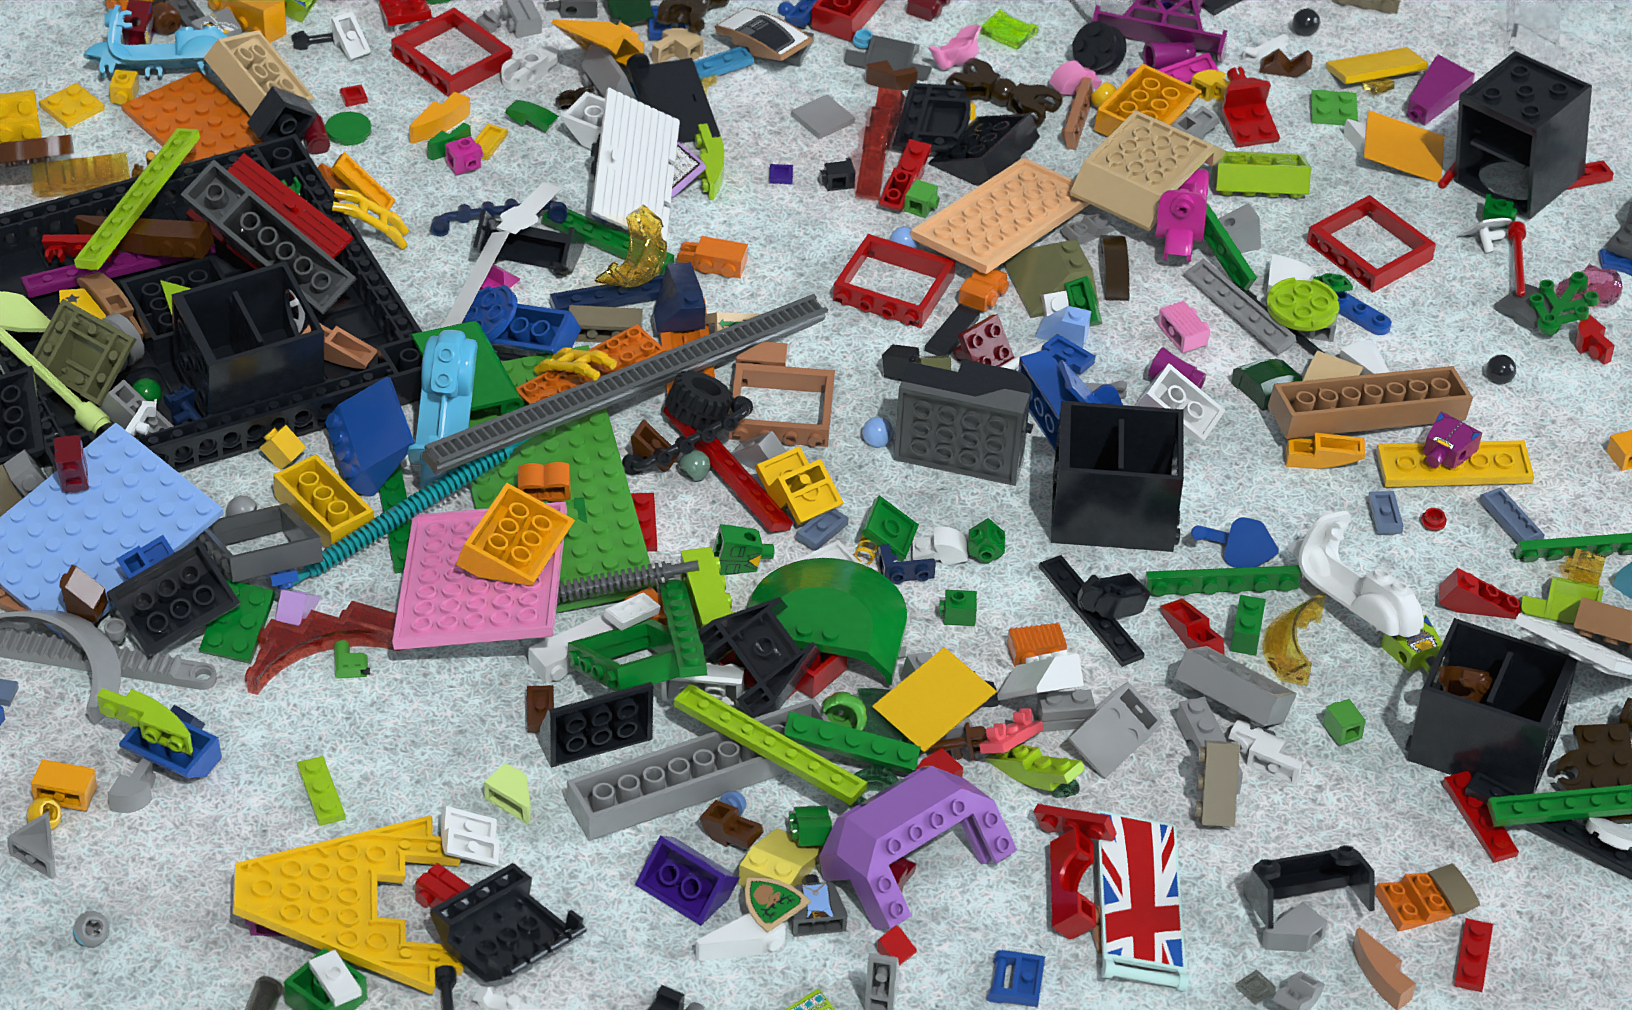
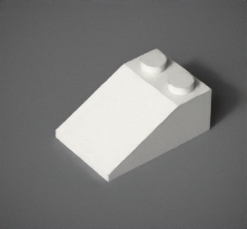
M1169 363L1152 380L1134 405L1184 409V436L1200 443L1205 441L1226 411Z

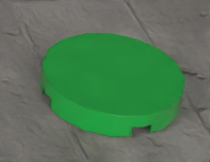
M348 111L334 114L325 124L329 140L333 143L336 141L343 146L363 143L372 133L371 121L367 116L358 112Z

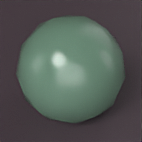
M693 450L689 454H683L679 460V469L692 481H700L709 473L710 461L704 452Z

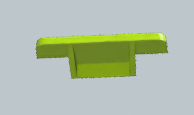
M1552 576L1548 600L1522 595L1521 612L1527 616L1574 625L1581 598L1584 597L1601 602L1604 588L1600 585Z

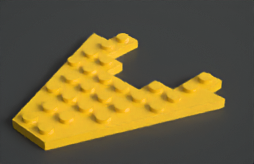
M432 816L417 818L235 863L233 914L320 950L324 947L330 952L336 950L340 958L348 960L358 967H365L429 994H434L435 969L437 967L450 965L456 969L457 975H462L463 964L447 952L443 944L407 942L406 919L377 917V881L404 883L405 862L439 863L440 865L448 866L460 865L461 858L444 854L441 836H433Z

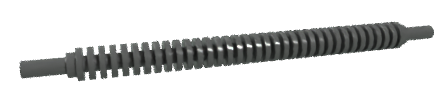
M698 560L674 565L662 561V567H659L657 562L654 563L655 568H652V564H648V570H646L645 565H641L642 571H639L638 566H636L633 573L631 568H627L628 574H625V570L621 569V575L616 570L614 571V576L611 575L610 571L607 572V578H605L604 573H600L601 579H598L597 574L593 575L594 580H591V576H586V582L584 577H580V583H578L577 578H574L573 584H571L570 579L566 580V586H564L563 581H559L560 587L557 603H560V597H562L563 602L567 601V596H569L570 601L574 600V594H576L577 599H581L580 593L583 594V598L587 597V592L590 593V597L594 596L595 590L597 595H601L600 589H603L604 594L608 593L607 588H610L611 593L615 592L614 587H617V591H621V585L624 586V590H628V584L633 589L636 582L638 587H642L641 581H644V585L648 586V580H651V585L655 584V579H657L659 584L662 583V577H664L665 582H669V579L674 578V575L698 571Z

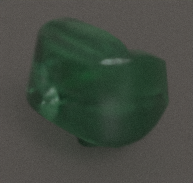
M1073 779L1069 784H1060L1055 790L1051 791V794L1054 798L1074 796L1080 791V785L1076 779Z

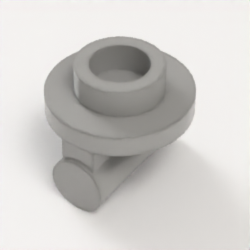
M492 9L489 12L484 10L482 16L476 19V23L489 33L496 32L498 26L502 25L499 22L501 17Z

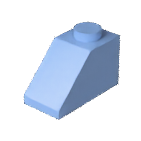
M1067 306L1042 319L1036 338L1050 340L1056 334H1059L1083 348L1089 334L1091 311Z

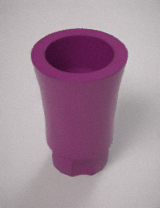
M1147 41L1143 47L1144 64L1156 70L1196 57V50L1191 42Z
M1164 347L1158 351L1150 366L1148 378L1154 379L1169 363L1199 389L1203 387L1207 374L1173 355Z

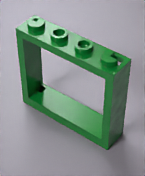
M653 619L639 622L622 631L617 628L568 642L569 652L567 653V658L570 659L571 668L615 692L652 682L654 685L679 677L668 626ZM644 648H650L659 653L624 664H619L609 659Z

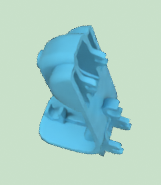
M115 5L114 9H109V13L104 15L105 27H109L108 41L94 44L86 50L83 56L87 60L100 62L99 70L103 78H106L107 71L113 77L114 71L117 69L145 70L147 78H150V71L152 69L158 70L159 78L163 76L162 69L198 67L199 71L204 74V68L208 67L209 74H212L213 71L203 57L218 39L228 36L215 26H205L203 30H194L193 27H182L180 31H175V43L123 45L120 42L122 28H132V23L123 22V18L125 16H132V13L129 10L122 11L120 5Z
M443 330L439 336L429 337L425 344L422 360V390L416 442L410 445L407 451L410 464L421 465L420 489L430 485L431 482L441 478L444 474L446 475L447 472L452 471L450 469L436 475L422 458L425 445L469 428L478 345L475 340L467 339L462 331Z

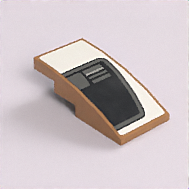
M747 7L714 26L716 34L732 37L734 45L749 47L752 56L778 61L786 59L813 42L812 37L790 23L763 11Z

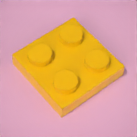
M78 83L70 85L39 101V107L66 129L105 110L104 104Z

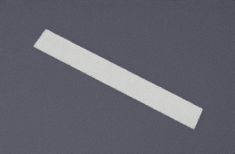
M511 230L493 232L490 235L442 327L462 323Z

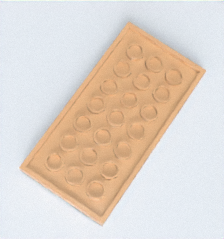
M1023 157L913 228L910 236L921 245L930 247L940 254L949 256L959 263L966 264L981 273L987 274L1090 204L1070 195L1075 180Z

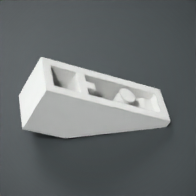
M748 913L696 940V958L698 961L762 955L770 950L776 951L785 943L786 926L784 923H781L767 933Z

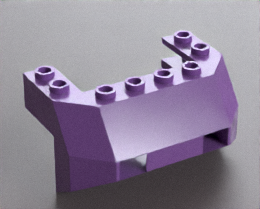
M925 766L837 817L819 857L823 880H851L872 927L875 929H891L912 916L889 868V864L960 822L974 854L981 864H986L991 860L994 863H998L1017 851V848L992 798L960 776L933 766Z

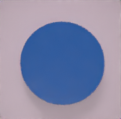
M506 285L494 288L488 286L478 291L462 323L478 322L489 341L492 342L504 332L516 313L518 301L515 293Z

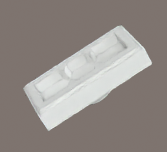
M643 592L605 609L603 617L622 631L659 614L661 606Z
M336 950L309 960V968L335 1007L361 996V988Z

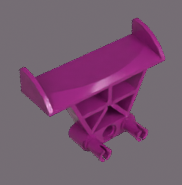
M1135 0L1123 15L1100 11V6L1098 5L1095 7L1091 22L1100 21L1119 29L1124 37L1142 42H1191L1195 50L1216 53L1217 60L1223 62L1225 59L1228 31L1223 30L1222 34L1203 31L1199 13L1202 11L1201 4L1204 0H1163L1177 3L1168 10L1164 8L1160 0Z

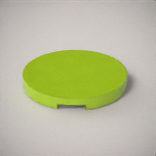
M1295 277L1287 278L1274 284L1268 293L1266 305L1269 314L1275 321L1290 329L1299 331L1320 330L1331 325L1339 313V297L1336 292L1325 283L1315 279L1307 281L1296 280Z

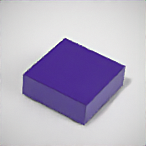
M770 164L769 184H793V165Z

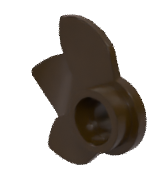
M581 87L577 90L563 91L555 98V103L558 104L559 109H569L585 92L592 93L595 89L593 87Z

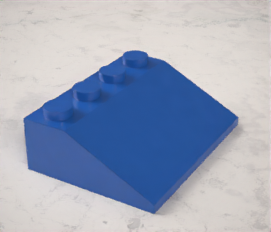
M389 377L381 379L338 404L325 421L346 484L353 491L369 497L374 496L406 457L408 447L415 444L394 385Z

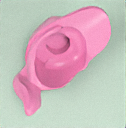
M970 25L964 27L955 38L950 39L947 45H943L940 48L930 46L928 49L931 51L937 66L942 70H948L953 65L963 66L968 59L975 58L979 52L977 36L981 26Z

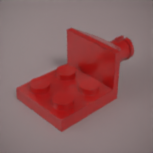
M379 0L380 9L388 27L432 19L431 9L426 0Z
M1236 67L1231 68L1226 74L1230 84L1226 88L1220 112L1234 146L1240 148L1279 142V133L1266 104L1271 87L1270 81L1254 77L1246 78L1242 67L1237 68L1239 74Z

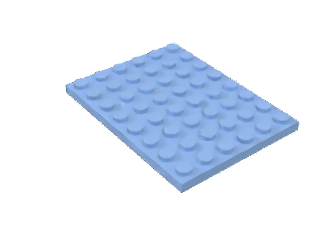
M114 423L84 448L88 465L89 489L77 493L63 492L59 475L56 471L0 517V588L27 610L67 612L59 584L64 573L67 574L71 565L77 566L103 586L107 596V591L128 580V577L117 562V558L138 545L140 547L145 546L161 535H164L173 551L177 552L186 547L224 515L223 508L120 425ZM109 602L105 607L100 619L105 614H107L111 609H113ZM43 623L60 638L64 636L50 624Z

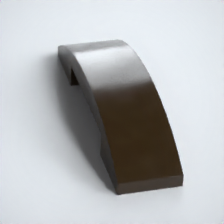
M1101 235V254H1103L1105 273V300L1129 301V260L1126 238L1124 235Z

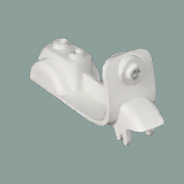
M1326 511L1320 514L1304 539L1287 545L1288 550L1297 559L1294 565H1299L1300 580L1308 579L1314 586L1332 597L1335 601H1338L1344 607L1369 622L1370 628L1376 627V632L1382 631L1389 636L1401 635L1403 637H1411L1420 634V629L1424 627L1423 611L1414 592L1406 583L1398 581L1383 569L1367 572L1365 577H1363L1340 561L1338 546L1340 540H1344L1343 533L1351 520V515L1348 511L1336 513Z

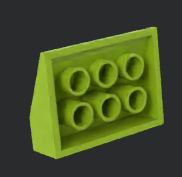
M1226 151L1225 155L1212 166L1214 187L1216 191H1220L1219 193L1223 195H1233V192L1236 191L1243 192V195L1255 196L1257 192L1266 193V196L1278 197L1280 193L1289 194V197L1301 198L1303 194H1309L1311 166L1303 154Z

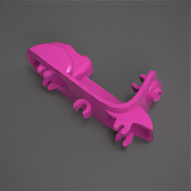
M1198 168L1177 190H1168L1160 197L1155 238L1165 239L1163 260L1168 259V254L1187 256L1186 262H1191L1193 241L1203 242L1209 172L1206 169Z

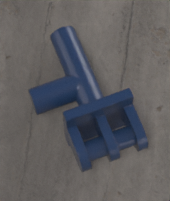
M184 385L181 387V390H174L171 395L166 394L163 396V401L171 410L172 421L176 426L189 419L194 421L202 418L194 409V389L190 390Z

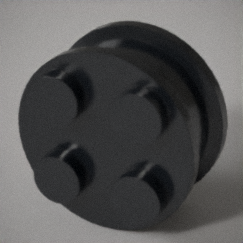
M1100 21L1087 23L1077 32L1072 42L1073 57L1083 68H1089L1101 75L1109 74L1116 70L1124 60L1126 54L1125 37L1119 29Z

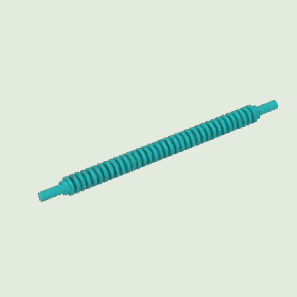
M531 438L457 466V468L447 472L446 475L444 474L441 478L431 482L430 485L420 489L419 492L410 495L408 499L402 500V502L394 505L391 509L381 513L380 516L370 520L369 523H365L357 528V530L352 531V534L349 533L346 537L344 536L341 538V541L338 540L335 544L325 548L322 551L323 561L305 565L303 569L297 572L299 581L293 582V585L295 586L309 576L311 578L321 576L322 573L324 574L327 570L332 569L333 566H337L344 559H348L356 554L355 552L361 551L367 545L369 546L372 542L377 541L378 538L380 539L383 535L388 534L389 531L391 532L398 528L400 524L402 525L409 521L411 517L414 518L417 514L422 513V510L425 511L428 507L430 508L433 504L438 503L439 500L441 501L444 497L449 496L450 493L452 494L455 490L465 486L466 483L475 480L477 476H481L483 473L494 468V466L510 458V454L513 453V449Z

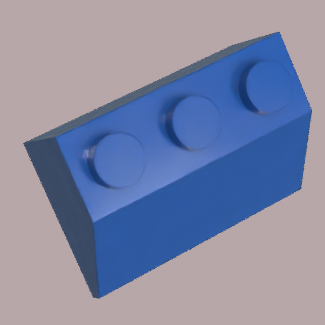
M517 304V310L511 323L501 335L490 343L491 345L555 354L564 347H573L581 327L571 311Z
M182 720L181 722L185 725L191 736L193 748L191 755L175 752L169 747L158 743L148 742L142 738L141 729L138 726L132 727L119 742V747L186 778L206 777L222 759L219 737Z

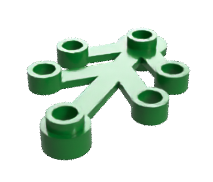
M1577 271L1572 273L1569 278V286L1560 299L1554 292L1553 281L1546 279L1539 283L1541 294L1535 293L1530 296V307L1534 308L1539 315L1537 326L1541 333L1554 335L1559 331L1562 324L1577 320L1583 321L1589 318V308L1587 306L1592 307L1599 303V294L1597 292L1588 291L1584 294V298L1571 301L1576 293H1582L1588 289V277L1584 272ZM1543 295H1545L1553 308L1550 313L1544 306ZM1574 310V313L1562 315L1563 312Z

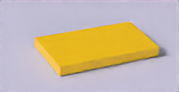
M1404 47L1326 62V68L1343 83L1352 84L1426 70L1427 61L1410 48Z

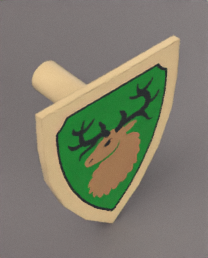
M747 878L745 887L746 905L750 915L767 933L811 903L803 893L782 881L769 878Z

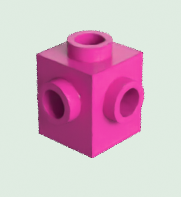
M471 136L445 144L446 163L455 175L481 168L483 150L480 144H476Z

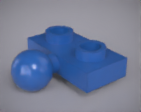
M800 0L795 6L785 1L779 4L777 12L781 16H786L784 18L785 21L791 25L804 27L812 19V6L817 0Z

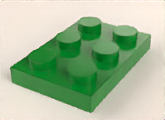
M226 580L241 605L207 625L199 651L203 654L251 664L276 594L271 589Z

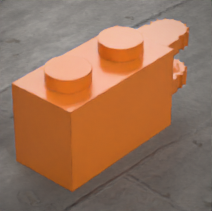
M701 236L699 243L683 242L680 247L681 250L676 257L679 263L691 262L694 270L701 271L702 273L718 274L728 278H741L747 263L748 244Z

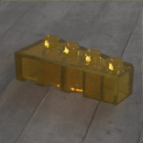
M126 152L30 164L34 192H39V196L54 195L53 190L63 189V194L78 192L77 187L87 186V190L101 187V184H112L130 179Z

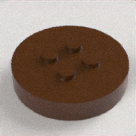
M72 134L0 144V164H4V168L50 162L51 157L74 154Z

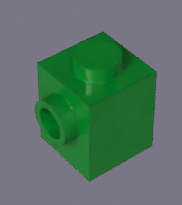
M945 590V599L939 601V616H944V625L975 626L977 591Z

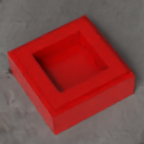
M362 84L339 89L346 107L368 103V97Z

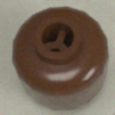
M160 2L152 7L154 15L153 27L159 34L170 35L179 29L181 15L172 5Z

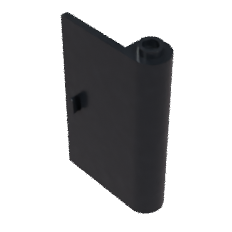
M636 53L629 57L627 67L639 101L680 121L677 142H694V136L698 134V124L706 123L712 138L721 137L693 58L650 64L646 54Z

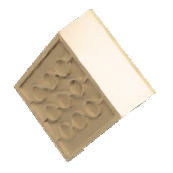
M1135 110L1084 160L1071 188L1070 195L1150 231L1157 224L1161 195L1168 190H1177L1203 163L1214 166L1225 155L1226 150Z

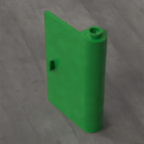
M471 321L412 334V339L422 358L428 338L439 336L443 330L462 331L467 339H473L477 342L471 411L498 406L500 412L504 415L524 407L523 399L478 322Z

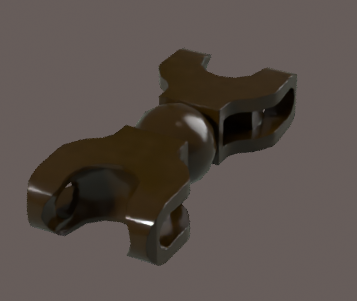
M663 0L658 7L657 23L664 25L683 23L689 26L688 31L700 33L705 28V22L701 17L706 14V11L713 7L726 6L730 0Z
M970 58L964 63L963 73L954 72L946 79V85H955L954 81L965 86L967 91L965 94L970 100L979 99L988 102L992 99L998 106H1008L1007 110L1014 114L1035 113L1038 119L1033 115L1032 117L1036 127L1045 122L1046 111L1053 113L1063 103L1062 95L1057 90L1039 84L1026 85L1020 83L1016 86L1011 79H1000L1001 75L994 72L988 62L977 58ZM971 66L976 69V72L971 69ZM1046 97L1052 98V99L1054 100L1055 104L1051 103L1050 101L1045 100V98H1046Z

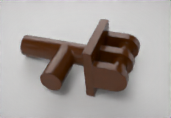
M966 722L965 737L938 740L930 747L931 752H936L941 748L951 750L952 757L960 760L963 758L961 748L968 747L971 760H975L974 754L981 753L979 744L988 739L986 728L983 726L970 727L969 722Z

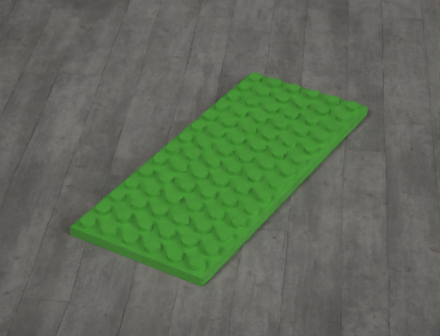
M589 345L575 347L572 349L587 351L590 348ZM544 353L502 361V364L517 388L539 376L534 371L535 366L545 359H551L554 354ZM498 406L470 411L469 428L501 416L502 413ZM607 408L533 436L513 449L510 458L494 466V468L483 473L481 476H477L475 480L470 482L475 508L486 509L492 505L506 483L518 488V466L528 463L541 465L552 462L568 463L571 477V498L565 501L567 516L575 521L564 537L560 581L564 582V586L567 585L566 580L569 579L571 584H573L574 578H577L578 583H580V577H584L586 582V576H591V580H594L593 575L597 574L598 579H601L600 573H604L605 578H607V572L610 571L612 576H614V571L616 570L621 575V569H624L625 574H628L627 568H631L633 573L635 572L634 567L638 566L639 571H642L641 565H645V569L648 570V564H651ZM584 497L587 523L578 519V511L574 509V498ZM547 500L541 501L543 503H554L552 501ZM648 580V586H645L644 581H641L642 587H638L636 582L633 589H631L630 584H628V590H624V586L621 585V591H617V587H614L615 592L612 593L610 588H607V594H604L603 589H600L601 595H597L595 590L594 596L591 597L589 592H587L586 598H583V594L580 593L581 599H577L576 594H574V600L570 601L569 596H567L566 602H563L562 597H560L556 613L622 600L648 587H652L657 592V584L655 581V584L651 585V580Z

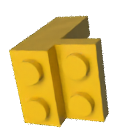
M34 89L0 94V144L42 138Z

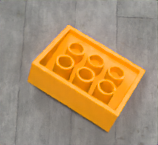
M1142 63L1097 109L1094 131L1109 137L1135 110L1168 125H1172L1200 96L1202 90Z
M506 483L465 542L455 565L479 578L533 586L575 520Z

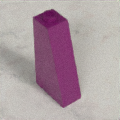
M1438 54L1410 97L1406 116L1425 126L1459 100V94L1473 84L1475 73Z

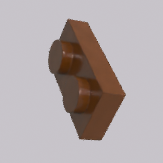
M554 685L527 686L528 733L540 732L539 728L547 711L554 708Z

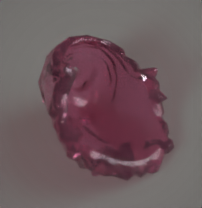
M1589 263L1585 270L1581 271L1588 277V288L1582 293H1576L1571 301L1584 298V294L1588 291H1595L1599 294V303L1596 306L1607 307L1619 301L1623 290L1620 275L1615 270L1601 269ZM1569 278L1558 283L1556 295L1559 299L1569 286Z

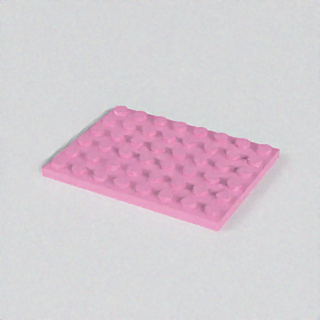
M566 501L545 503L567 515ZM489 508L417 514L412 519L392 640L394 650L456 644L465 645L480 642L490 643L503 640L515 641L553 636L564 539L533 586L479 578L455 564L465 542Z

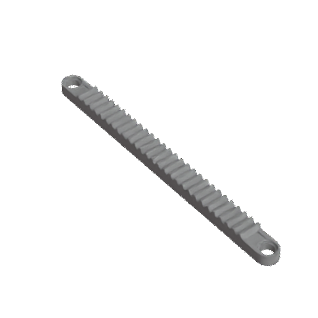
M5 628L0 630V657L92 672L86 652L72 641H67L65 636L58 639L56 635H52L49 638L45 633L38 636L35 631L27 634L25 630H21L19 633L14 628H11L10 631H7ZM114 644L121 665L122 677L198 690L210 689L216 684V669L211 664L185 660L179 655L172 658L169 653H166L164 656L157 653L147 658L144 652H140L138 648L130 651L127 646L120 649ZM201 674H207L210 676L206 680H199L196 678Z

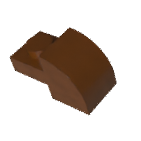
M715 800L700 816L701 824L707 835L713 841L725 847L732 843L749 849L764 833L762 824L739 816L737 807Z

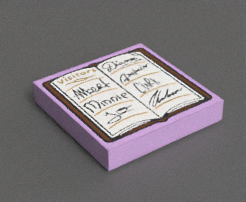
M677 142L675 163L668 162L669 165L674 166L671 198L677 195L707 168L704 162L680 142Z

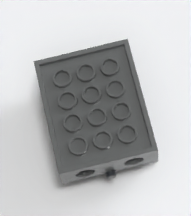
M962 359L958 372L908 362L898 392L894 460L1016 486L1024 463L1026 434H1031L1033 424L1028 423L1032 388L1030 380L1026 375L1017 370Z

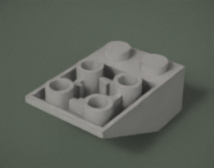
M1126 682L1111 692L1067 740L1094 770L1105 779L1144 743L1164 720L1129 682Z

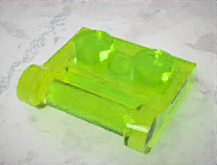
M999 9L981 25L980 34L1018 50L1038 33L1039 26L1033 23H1025L1007 15L1006 11Z

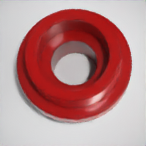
M1429 508L1423 513L1421 523L1429 530L1439 531L1446 526L1447 519L1441 509Z

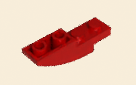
M909 139L897 168H894L879 201V206L902 211L905 208L906 193L916 179L921 180L924 175V166L931 153V144Z

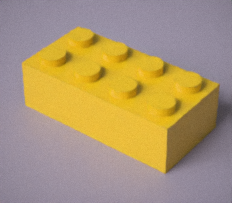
M317 454L273 474L275 498L281 504L287 503L321 537V544L325 548L335 544L338 540L341 541V538L346 537L349 533L352 534V531L357 530V528L374 519V510Z

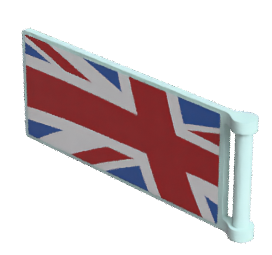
M1097 811L1098 814L1109 815L1117 832L1113 842L1097 840L1103 955L1102 977L1112 978L1116 976L1172 986L1178 991L1185 992L1188 987L1189 977L1186 973L1176 826L1170 823ZM1114 962L1175 972L1176 976L1115 965Z

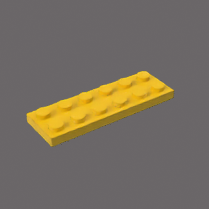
M1525 440L1480 441L1478 451L1454 469L1440 464L1437 468L1429 466L1426 462L1427 456L1423 453L1425 443L1377 445L1376 451L1385 487L1533 483L1534 473Z

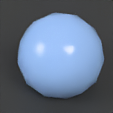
M899 227L890 236V241L916 249L919 246V242L913 240L910 236L912 230L910 227Z
M884 417L869 419L865 422L862 429L863 438L871 447L879 448L886 446L891 442L894 435L891 423Z

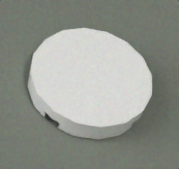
M1590 817L1585 827L1590 834L1596 831L1599 833L1598 838L1601 841L1622 850H1628L1630 847L1632 851L1631 831L1604 818Z

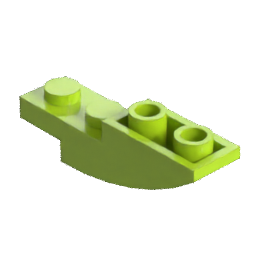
M707 123L698 124V134L694 136L696 148H700L699 159L704 162L707 168L697 178H702V192H707L709 200H714L719 193L724 178V144L722 137L712 138Z
M104 688L97 694L99 710L104 716L124 721L133 727H140L142 738L150 743L161 744L175 752L192 754L193 748L189 731L172 711L157 700L134 689H131L127 696Z
M1025 744L1017 745L1005 753H990L985 757L987 762L1014 780L1047 791L1055 790L1060 784H1069L1085 770L1081 760L1043 756L1039 747L1027 746Z

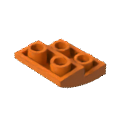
M1428 873L1405 874L1401 882L1378 883L1375 887L1376 896L1398 931H1405L1445 920L1452 915V911Z

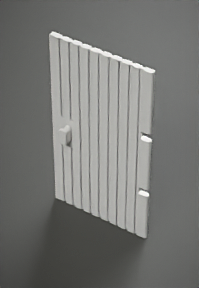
M611 88L606 90L591 214L599 216L617 226H622V228L628 229L633 233L635 232L640 236L642 235L653 242L666 245L670 209L663 206V203L666 205L671 203L674 166L669 165L668 162L675 163L680 122L678 119L672 118V116L667 114L665 115V113L637 102V100L616 92Z

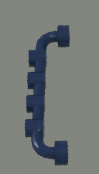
M512 198L507 199L504 205L495 206L492 202L486 201L482 203L481 208L471 209L467 204H461L457 211L435 216L431 220L430 229L435 236L442 237L449 232V221L458 220L461 223H467L471 218H480L481 210L487 211L494 218V216L501 215L503 212L512 207L519 206L521 203ZM550 200L541 209L549 210V218L555 223L565 221L568 216L567 206L562 202Z

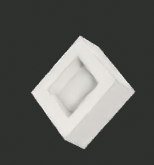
M1066 291L1041 295L1044 317L1069 306Z

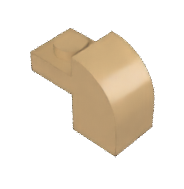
M684 28L664 30L662 32V40L652 45V62H665L674 56L678 59L693 58L694 61L703 55L704 39Z

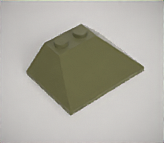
M1077 239L1023 249L1002 263L1030 318L1044 316L1041 295L1066 291L1064 283L1084 276H1088L1091 279L1099 305L1093 269Z
M62 299L32 356L65 386L101 406L137 339Z

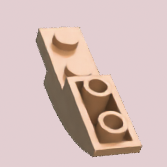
M101 272L77 278L80 288H84L106 316L113 312L121 314L135 326L143 340L144 333L133 316L134 308L120 288L109 277Z

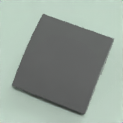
M1525 283V295L1523 297H1518L1515 289L1495 303V310L1501 314L1514 316L1515 322L1519 326L1536 329L1538 328L1537 320L1539 315L1534 308L1530 307V296L1535 293L1541 294L1539 288ZM1543 295L1544 306L1550 313L1553 308L1545 295Z

